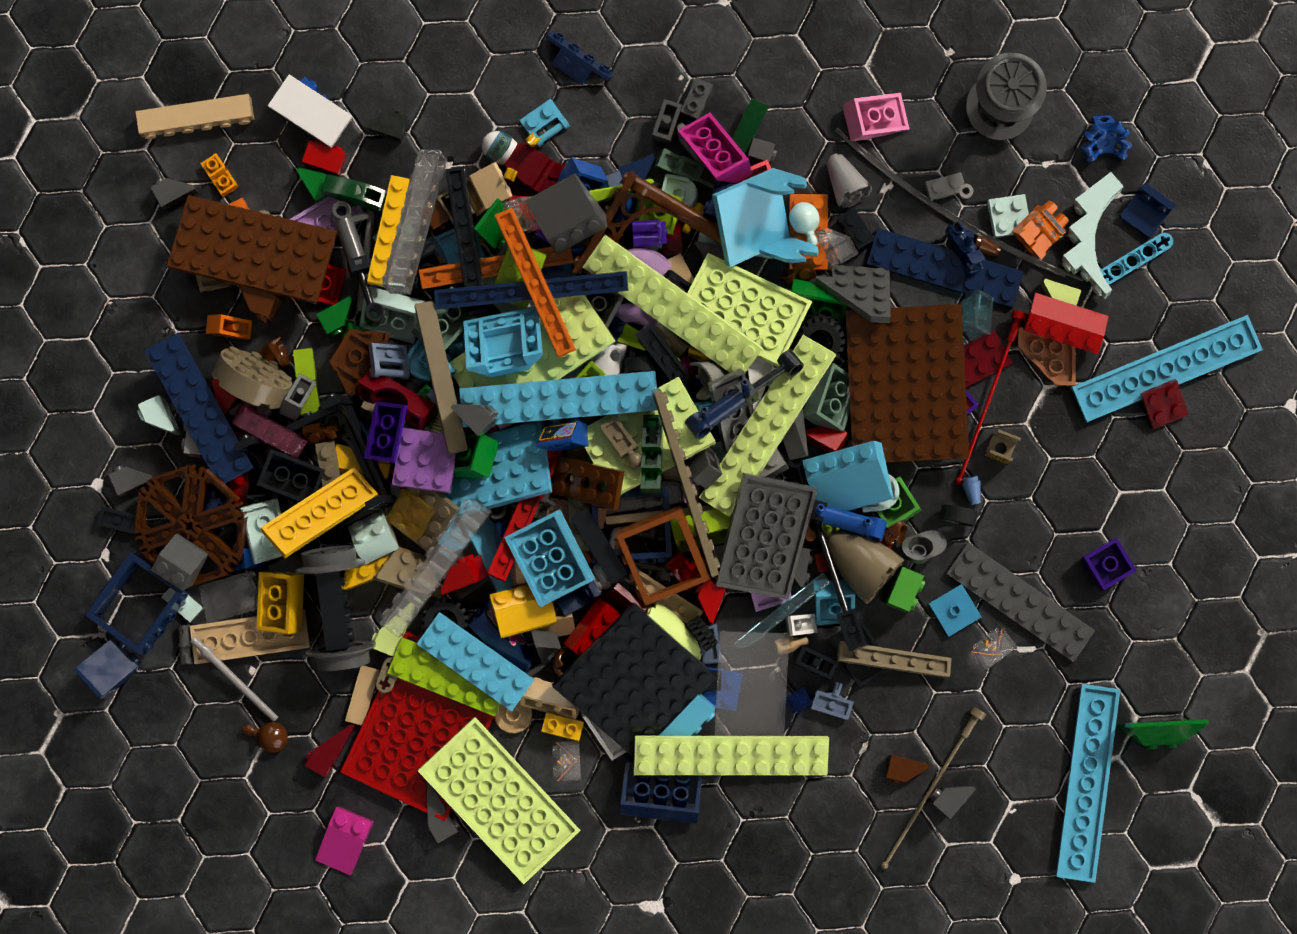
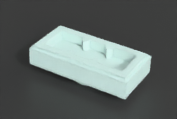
M169 588L162 598L168 603L176 591ZM188 595L184 601L186 603L180 606L177 612L191 623L204 608Z

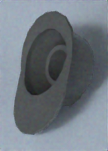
M929 530L907 537L902 542V550L906 555L907 561L915 564H924L930 558L943 553L946 549L947 541L942 533Z

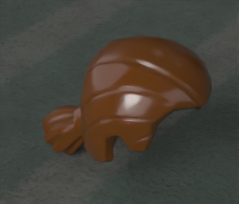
M568 648L559 650L552 660V668L556 675L560 677L566 671V668H569L575 662L579 655Z
M269 722L262 725L259 729L246 724L242 728L243 734L256 737L259 747L266 752H278L288 743L287 731L279 723Z

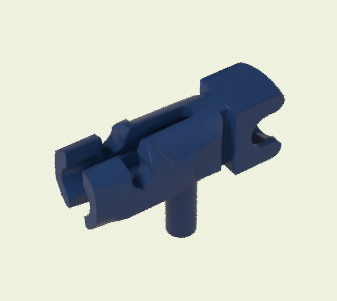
M959 221L957 222L958 227L956 229L950 224L946 228L945 234L952 242L961 259L965 261L964 266L968 273L974 274L983 270L981 262H985L986 259L980 249L977 250L973 242L974 232L967 231L966 227Z

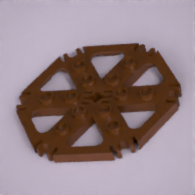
M187 465L150 478L146 482L150 486V490L147 487L140 489L134 535L141 533L135 537V540L142 539L144 542L138 548L140 550L147 548V550L141 553L153 564L159 555L157 548L168 544L177 533L207 552L208 556L219 567L214 571L204 574L199 573L192 585L195 586L229 575L235 570L231 562L235 565L240 564V560L243 559L248 517L240 518L246 515L247 512H240L238 510V506L242 505L243 502L235 503L234 501L241 498L213 472L205 469V467L199 468V473H197L195 470L196 465ZM179 476L186 478L183 504L165 488L167 480ZM207 483H212L226 496L227 501L223 505L203 511ZM151 503L170 522L154 528L148 527L146 524L148 504ZM190 522L193 523V525H192L193 528H192V529H189V528H188V527H189V524H188V523H190ZM232 522L235 523L238 527L236 546L230 548L211 529Z

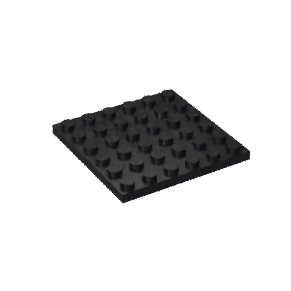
M633 602L552 684V687L634 758L635 736H659L696 695H700L717 677L642 608Z

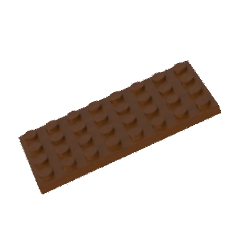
M188 195L167 267L177 271L318 304L337 237V231Z

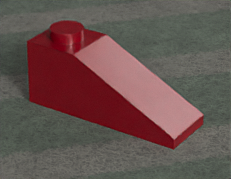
M350 724L316 747L313 752L310 750L305 758L307 762L305 766L323 777H328L356 726Z

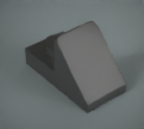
M531 631L542 665L549 663L547 655L561 649L557 634L547 631Z

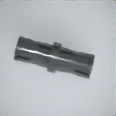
M190 625L177 626L179 634L177 647L180 649V665L193 664Z

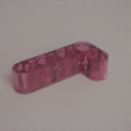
M244 402L240 403L232 417V423L237 427L296 458H299L308 442L302 436L257 413L255 408Z

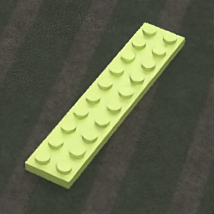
M604 235L583 266L591 274L627 271L629 291L618 293L729 373L738 369H742L746 373L763 349L752 339L606 235Z
M805 335L801 337L793 350L803 362V369L795 376L789 377L787 373H782L774 379L720 463L722 475L707 489L704 488L699 496L701 500L730 518L732 517L743 472L760 475L836 357L834 352Z
M635 736L634 775H827L829 737Z

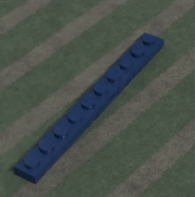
M627 271L545 279L553 298L629 291ZM524 281L434 290L436 310L532 300Z

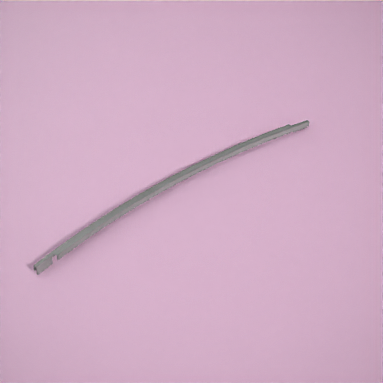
M838 128L835 130L840 137L882 173L956 224L958 221L961 222L968 231H973L976 236L983 235L1000 246L1004 251L1064 278L1067 275L1084 281L1081 276L1074 275L1041 261L992 237L949 212L936 202L929 201L927 196L897 176L856 141H849L842 131Z

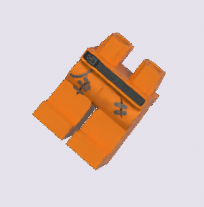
M1052 201L1046 202L1043 206L1037 205L1011 231L1033 257L1041 260L1046 255L1045 252L1066 232L1064 227L1069 222L1068 218L1062 213H1059L1054 218L1053 214L1058 207Z

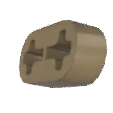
M393 657L387 658L384 661L376 682L377 689L382 693L392 691L397 677L387 673L389 670L387 664L392 662ZM386 676H389L388 683L391 685L383 690L380 682L385 681Z

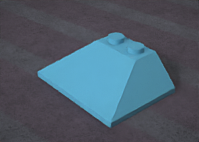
M535 306L463 321L466 369L468 371L489 377L529 370L543 355L540 316Z

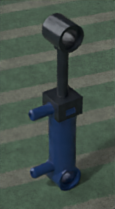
M789 349L783 352L777 359L779 367L753 384L747 378L743 379L735 385L736 389L708 408L703 406L701 412H695L686 419L685 425L696 439H702L709 434L714 426L745 405L749 407L759 400L757 390L782 373H787L789 377L798 374L804 367L803 362L793 350Z

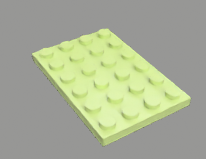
M710 253L707 254L687 293L763 347L757 358L776 367L780 366L777 362L778 357L783 352L789 350L812 304V301L735 265L728 267L725 265V260Z
M677 377L659 387L662 392H666L669 403L666 406L668 411H672L674 417L672 425L674 429L678 430L680 436L678 444L680 448L683 447L686 459L714 445L716 441L711 432L702 439H696L685 425L686 419L699 411L680 378ZM658 411L607 415L587 426L589 447H585L593 464L625 471L621 495L641 484V466L637 468L631 467L627 462L628 456L622 459L600 426L614 416H617L638 446V449L634 452L642 455L643 415H659ZM664 430L662 472L675 466Z

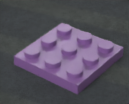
M403 428L394 468L393 486L450 493L457 453H447L443 433Z

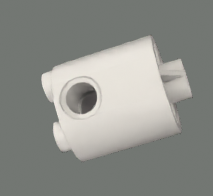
M612 344L593 357L591 361L606 373L605 375L622 374L623 359L626 355L627 345Z

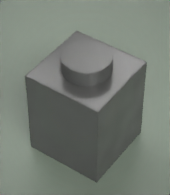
M753 138L747 158L758 163L768 160L770 164V161L774 162L777 151L774 150L775 144Z

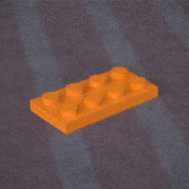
M790 194L789 213L800 202L812 204L819 213L820 223L814 231V235L818 240L816 246L818 247L819 254L817 257L800 254L806 259H811L816 271H827L828 194ZM789 221L790 237L807 242L806 235L794 231ZM789 263V270L793 269V263Z

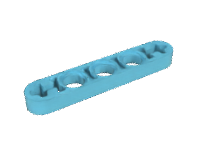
M1161 233L1101 269L1102 275L1105 276L1107 274L1109 277L1105 279L1108 285L1167 251L1173 245L1172 236L1168 233ZM1161 237L1168 240L1167 246L1163 244L1156 248L1155 245L1161 242ZM1150 247L1153 250L1152 256H1145L1143 248ZM1129 256L1136 258L1137 264L1135 266L1127 264ZM1112 266L1120 268L1121 273L1119 276L1111 274Z

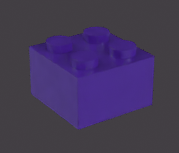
M1117 537L1080 558L1099 591L1109 588L1137 571Z

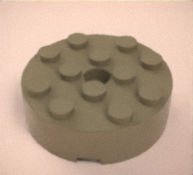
M232 346L221 351L211 372L212 378L220 381L218 385L230 394L256 406H260L261 403L265 404L270 409L282 406L292 386L291 377L279 368L278 363L263 359L262 355L257 352L249 353Z

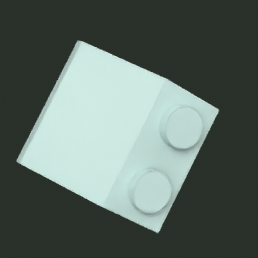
M158 395L138 404L140 410L137 412L142 421L172 434H181L165 398Z

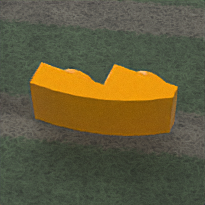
M216 153L200 163L222 197L239 188Z

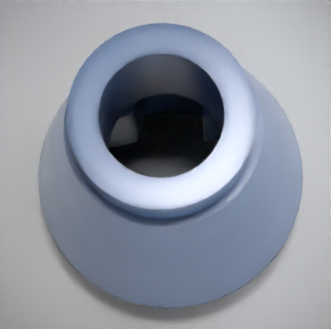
M978 476L963 478L962 486L969 505L981 503V480H978Z

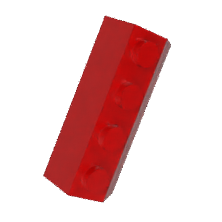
M1035 292L1023 330L1098 354L1104 339L1109 316Z

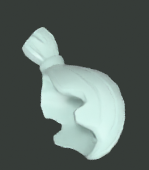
M800 202L791 209L789 221L794 231L805 234L808 243L817 245L818 240L814 235V231L820 223L819 213L812 204Z

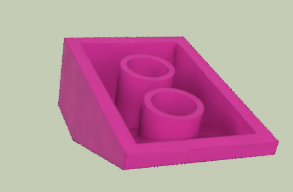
M340 806L336 807L316 861L352 875L374 821Z

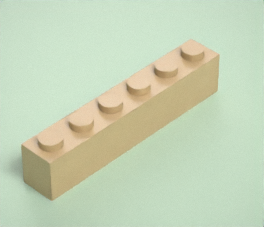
M244 94L136 111L138 132L141 137L154 139L156 135L162 134L164 136H173L175 132L181 131L182 133H192L194 129L205 131L211 130L214 126L225 128L230 127L233 123H239L240 125L249 124L250 121L254 120V113L250 95Z

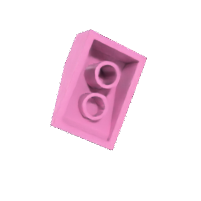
M901 93L854 98L842 105L851 141L866 140L909 130Z

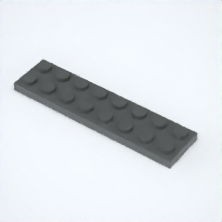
M969 542L946 573V575L962 584L966 589L1071 662L1076 660L1095 632L1094 629Z

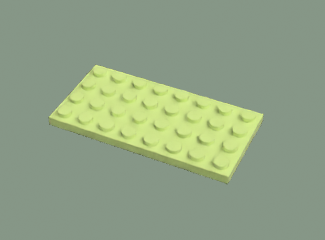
M585 295L554 298V301L576 347L575 351L558 358L540 319L543 355L529 370L495 377L485 376L466 369L465 352L453 359L449 364L456 369L453 377L461 388L559 380L569 375L616 341Z
M476 717L469 721L417 770L523 884L581 831Z

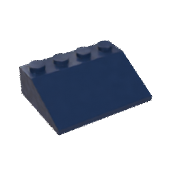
M627 752L620 815L697 824L702 775H634V758Z

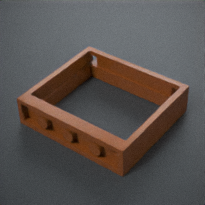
M681 505L615 531V544L624 553V555H621L622 561L625 566L629 565L631 570L628 573L632 584H637L638 590H636L639 601H644L645 606L711 580ZM677 518L700 574L648 595L625 538Z

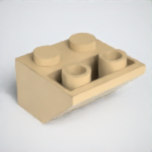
M496 162L466 178L470 203L477 217L484 215L497 198L504 204L512 197L511 190Z

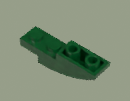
M326 175L321 193L339 201L347 202L353 207L359 205L382 215L386 200L385 190L360 181Z

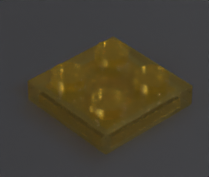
M403 488L386 520L411 540L417 542L420 540L435 509L413 494L409 489Z

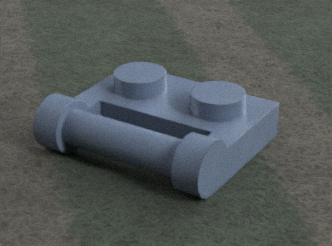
M371 343L368 346L371 362L370 375L372 378L384 376L397 377L401 380L409 379L410 369L406 346ZM380 364L400 366L401 370L381 369Z

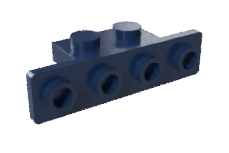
M553 31L546 36L549 41L561 48L552 64L581 85L586 83L592 71L607 81L614 76V73L611 72L607 65L598 63L594 56L581 51L577 44L570 43L564 39L565 37L561 33Z

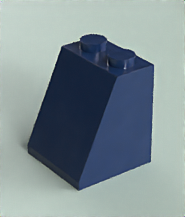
M111 638L79 664L74 671L99 698L108 699L142 666L139 664V658L134 653L130 654L126 650L127 646L124 643Z

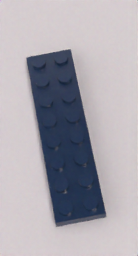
M877 228L866 264L1009 308L1014 306L1024 272L986 260L981 262L983 270L969 274L964 266L965 261L961 259L957 251Z
M179 332L144 350L210 471L226 484L254 469L245 451L236 450L234 444L239 442Z

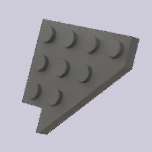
M832 265V277L816 276V284L868 321L890 323L889 270L862 266Z

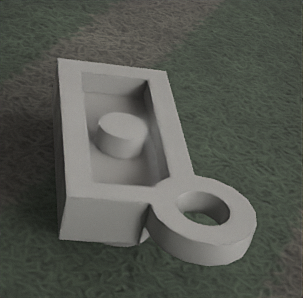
M961 172L924 183L929 201L959 194L962 199H969L973 195L972 186L964 184ZM964 188L968 189L969 194H964L962 190Z

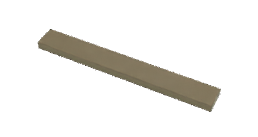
M434 301L417 303L414 305L447 453L467 451L468 448L461 418L451 409L453 404H457Z

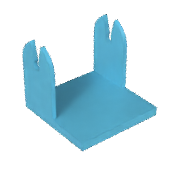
M772 168L712 195L726 266L732 267L760 253L788 263L806 262V258L800 253L818 256L819 251L816 245L790 237L783 195L794 194V190L789 186L805 189L807 182L804 177Z

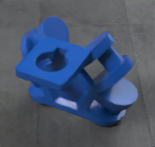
M1111 115L1094 116L1093 128L1089 132L1086 131L1084 133L1089 141L1081 146L1082 152L1086 154V161L1091 162L1099 154L1113 153L1121 159H1127V151L1132 148V144L1124 139L1127 138L1130 131L1127 128H1123L1119 121L1115 122ZM1117 143L1121 145L1120 150L1115 148Z

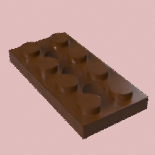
M558 456L552 494L611 510H618L625 471L565 456ZM572 474L575 477V481L573 484L570 481V476ZM587 478H589L590 480V486L588 488L585 484ZM602 482L606 484L604 492L601 489Z

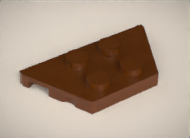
M355 329L347 330L328 362L350 397H353L358 389V382L371 368L368 346L371 343L386 344L391 336L390 333Z

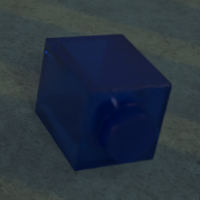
M804 687L786 696L795 713L813 704Z

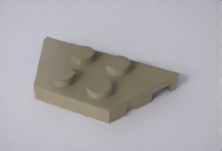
M402 547L391 552L389 558L382 564L383 567L373 576V580L435 600L441 598L431 557Z

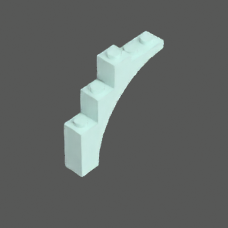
M1112 172L1075 199L1074 209L1083 217L1069 227L1068 237L1074 244L1077 243L1078 245L1064 254L1062 259V265L1068 272L1071 271L1075 275L1081 271L1082 278L1086 282L1089 281L1093 285V291L1104 299L1111 294L1112 289L1104 279L1097 262L1095 233L1102 213L1123 189V185Z

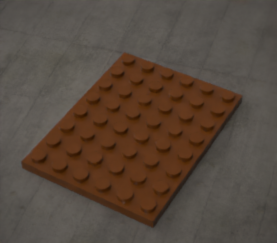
M962 304L890 308V323L870 322L854 310H846L852 447L871 441L882 443L886 462L969 458Z

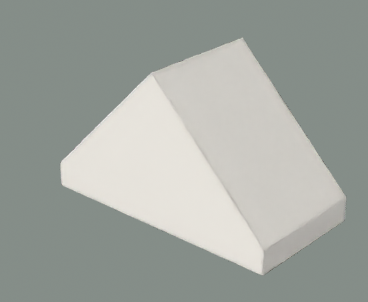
M815 614L788 616L785 618L789 637L818 633Z

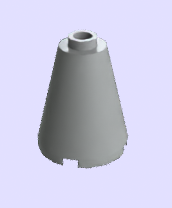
M836 153L828 158L826 166L839 207L841 205L843 208L851 207L861 202L860 198L863 195L869 196L872 192L871 185L842 154L838 155Z

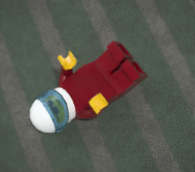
M503 130L492 131L483 138L482 151L485 158L490 162L503 165L505 173L503 177L508 182L513 183L517 180L525 188H529L536 194L556 184L562 169L565 167V164L557 163L548 158L544 153L536 150L541 138H536L533 132L522 143H517L511 135Z

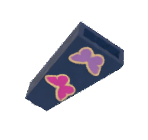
M490 599L478 607L468 626L492 650L525 672L531 667L534 654L519 634L505 638L500 637L490 607Z

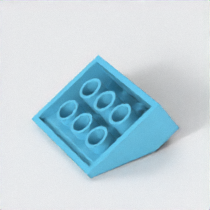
M871 441L803 460L809 486L818 489L815 500L826 502L832 507L851 511L894 499L883 447L880 442Z
M560 509L504 537L539 607L595 579Z

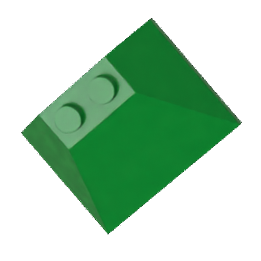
M1209 720L1119 724L1120 728L1140 746H1146V749H1158V745H1165V748H1177V744H1183L1208 725Z

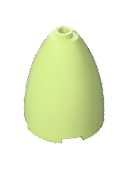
M658 601L646 605L647 609L645 612L700 660L702 656L700 653L701 649L687 626L672 611Z

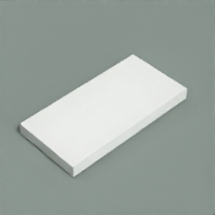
M290 74L268 104L269 108L331 148L353 118L351 114Z

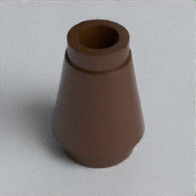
M977 235L973 240L977 250L980 249L983 255L998 257L1001 251L1000 246L983 235Z

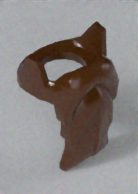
M281 336L264 344L263 348L257 350V353L261 354L263 359L276 363L279 362L282 367L287 366L294 360L293 356L286 358L287 349L282 341L279 340Z
M870 512L871 517L879 518L876 512ZM898 521L885 529L883 535L885 544L892 545L894 540L902 545L908 529L907 524L904 521Z

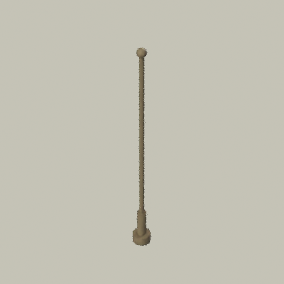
M974 706L969 712L972 716L960 734L962 735L887 859L881 863L882 869L888 868L889 861L964 739L968 738L978 720L983 721L986 714Z

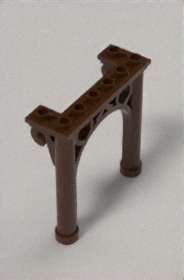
M634 170L624 174L620 181L623 184L621 189H616L611 197L614 200L612 205H607L604 209L607 227L612 232V240L618 244L623 232L633 220L646 213L664 212L722 245L717 222L635 174ZM629 189L635 192L627 195ZM631 197L637 198L640 202V210L635 213H629L625 209V204ZM642 197L658 206L644 208ZM620 206L622 213L629 217L627 220L623 218L619 222L611 221ZM620 226H621V228L619 229V231H618V233H617V230H616L615 227H620ZM607 227L595 233L592 239L587 238L582 247L585 249L583 255H578L572 264L574 268L572 273L580 274L583 272L586 275H593L584 269L583 266L599 244Z

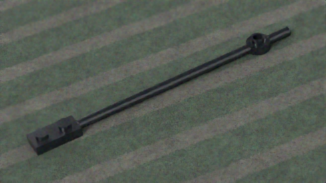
M787 455V465L796 471L799 483L808 485L802 468L804 466L803 460H806L805 457L799 458L798 463H793V460H790ZM813 523L842 613L836 615L848 651L851 652L866 647L867 642L856 609L849 610L822 525Z

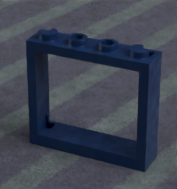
M668 487L661 488V493H641V489H631L620 496V498L662 496V511L669 510ZM590 504V513L599 526L598 506ZM670 521L663 523L665 552L631 554L633 560L636 559L637 563H648V559L656 558V562H666L667 558L672 557ZM624 554L617 555L621 563L624 564L621 555Z
M130 552L85 615L137 654L145 656L149 650L153 649V644L157 638L164 634L167 624L175 619L177 610L186 603L184 601L189 592L180 590L151 571L152 565ZM140 565L176 592L137 645L102 620L101 616L136 567Z

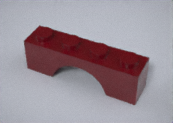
M370 371L358 382L357 395L372 404L375 401H391L407 405L405 422L418 430H423L434 418L436 405L430 400L419 396L414 391L403 387L398 382L384 376L372 378Z

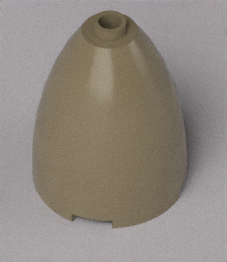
M840 529L837 531L833 530L826 538L834 565L839 574L853 592L866 604L878 595V591L889 583L903 565L904 559L872 538Z

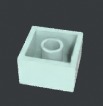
M383 510L348 526L355 550L360 559L365 560L364 565L399 549L392 524L387 519Z

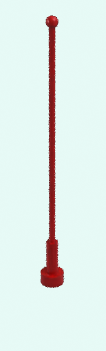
M1014 309L1011 315L1014 321L1007 337L1008 343L969 447V458H965L960 475L955 480L958 485L963 483L964 472L1011 343L1015 341L1021 322H1026L1028 314Z

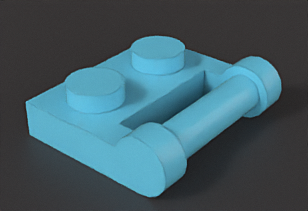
M551 99L520 119L521 124L529 135L533 132L536 138H541L537 145L539 148L544 145L545 141L562 129L566 130L570 127L568 121L563 117ZM558 119L559 123L551 129H549L548 131H546L544 134H542L541 136H538L536 134L541 129L552 123L554 120Z

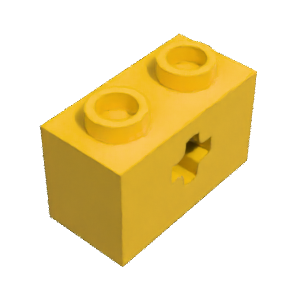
M546 712L542 732L580 741L584 722Z

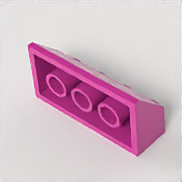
M711 113L678 130L679 135L716 180L737 183L752 174L747 156Z

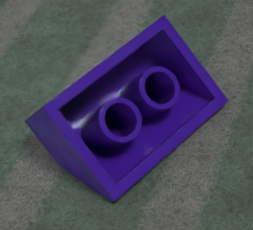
M375 401L364 455L365 459L386 464L396 463L407 405Z

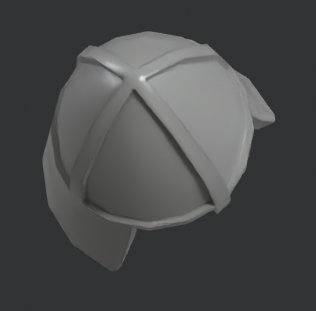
M713 360L690 363L692 367H699L698 374L695 376L700 379L704 386L696 394V398L708 400L711 397L708 383L726 375L727 370Z

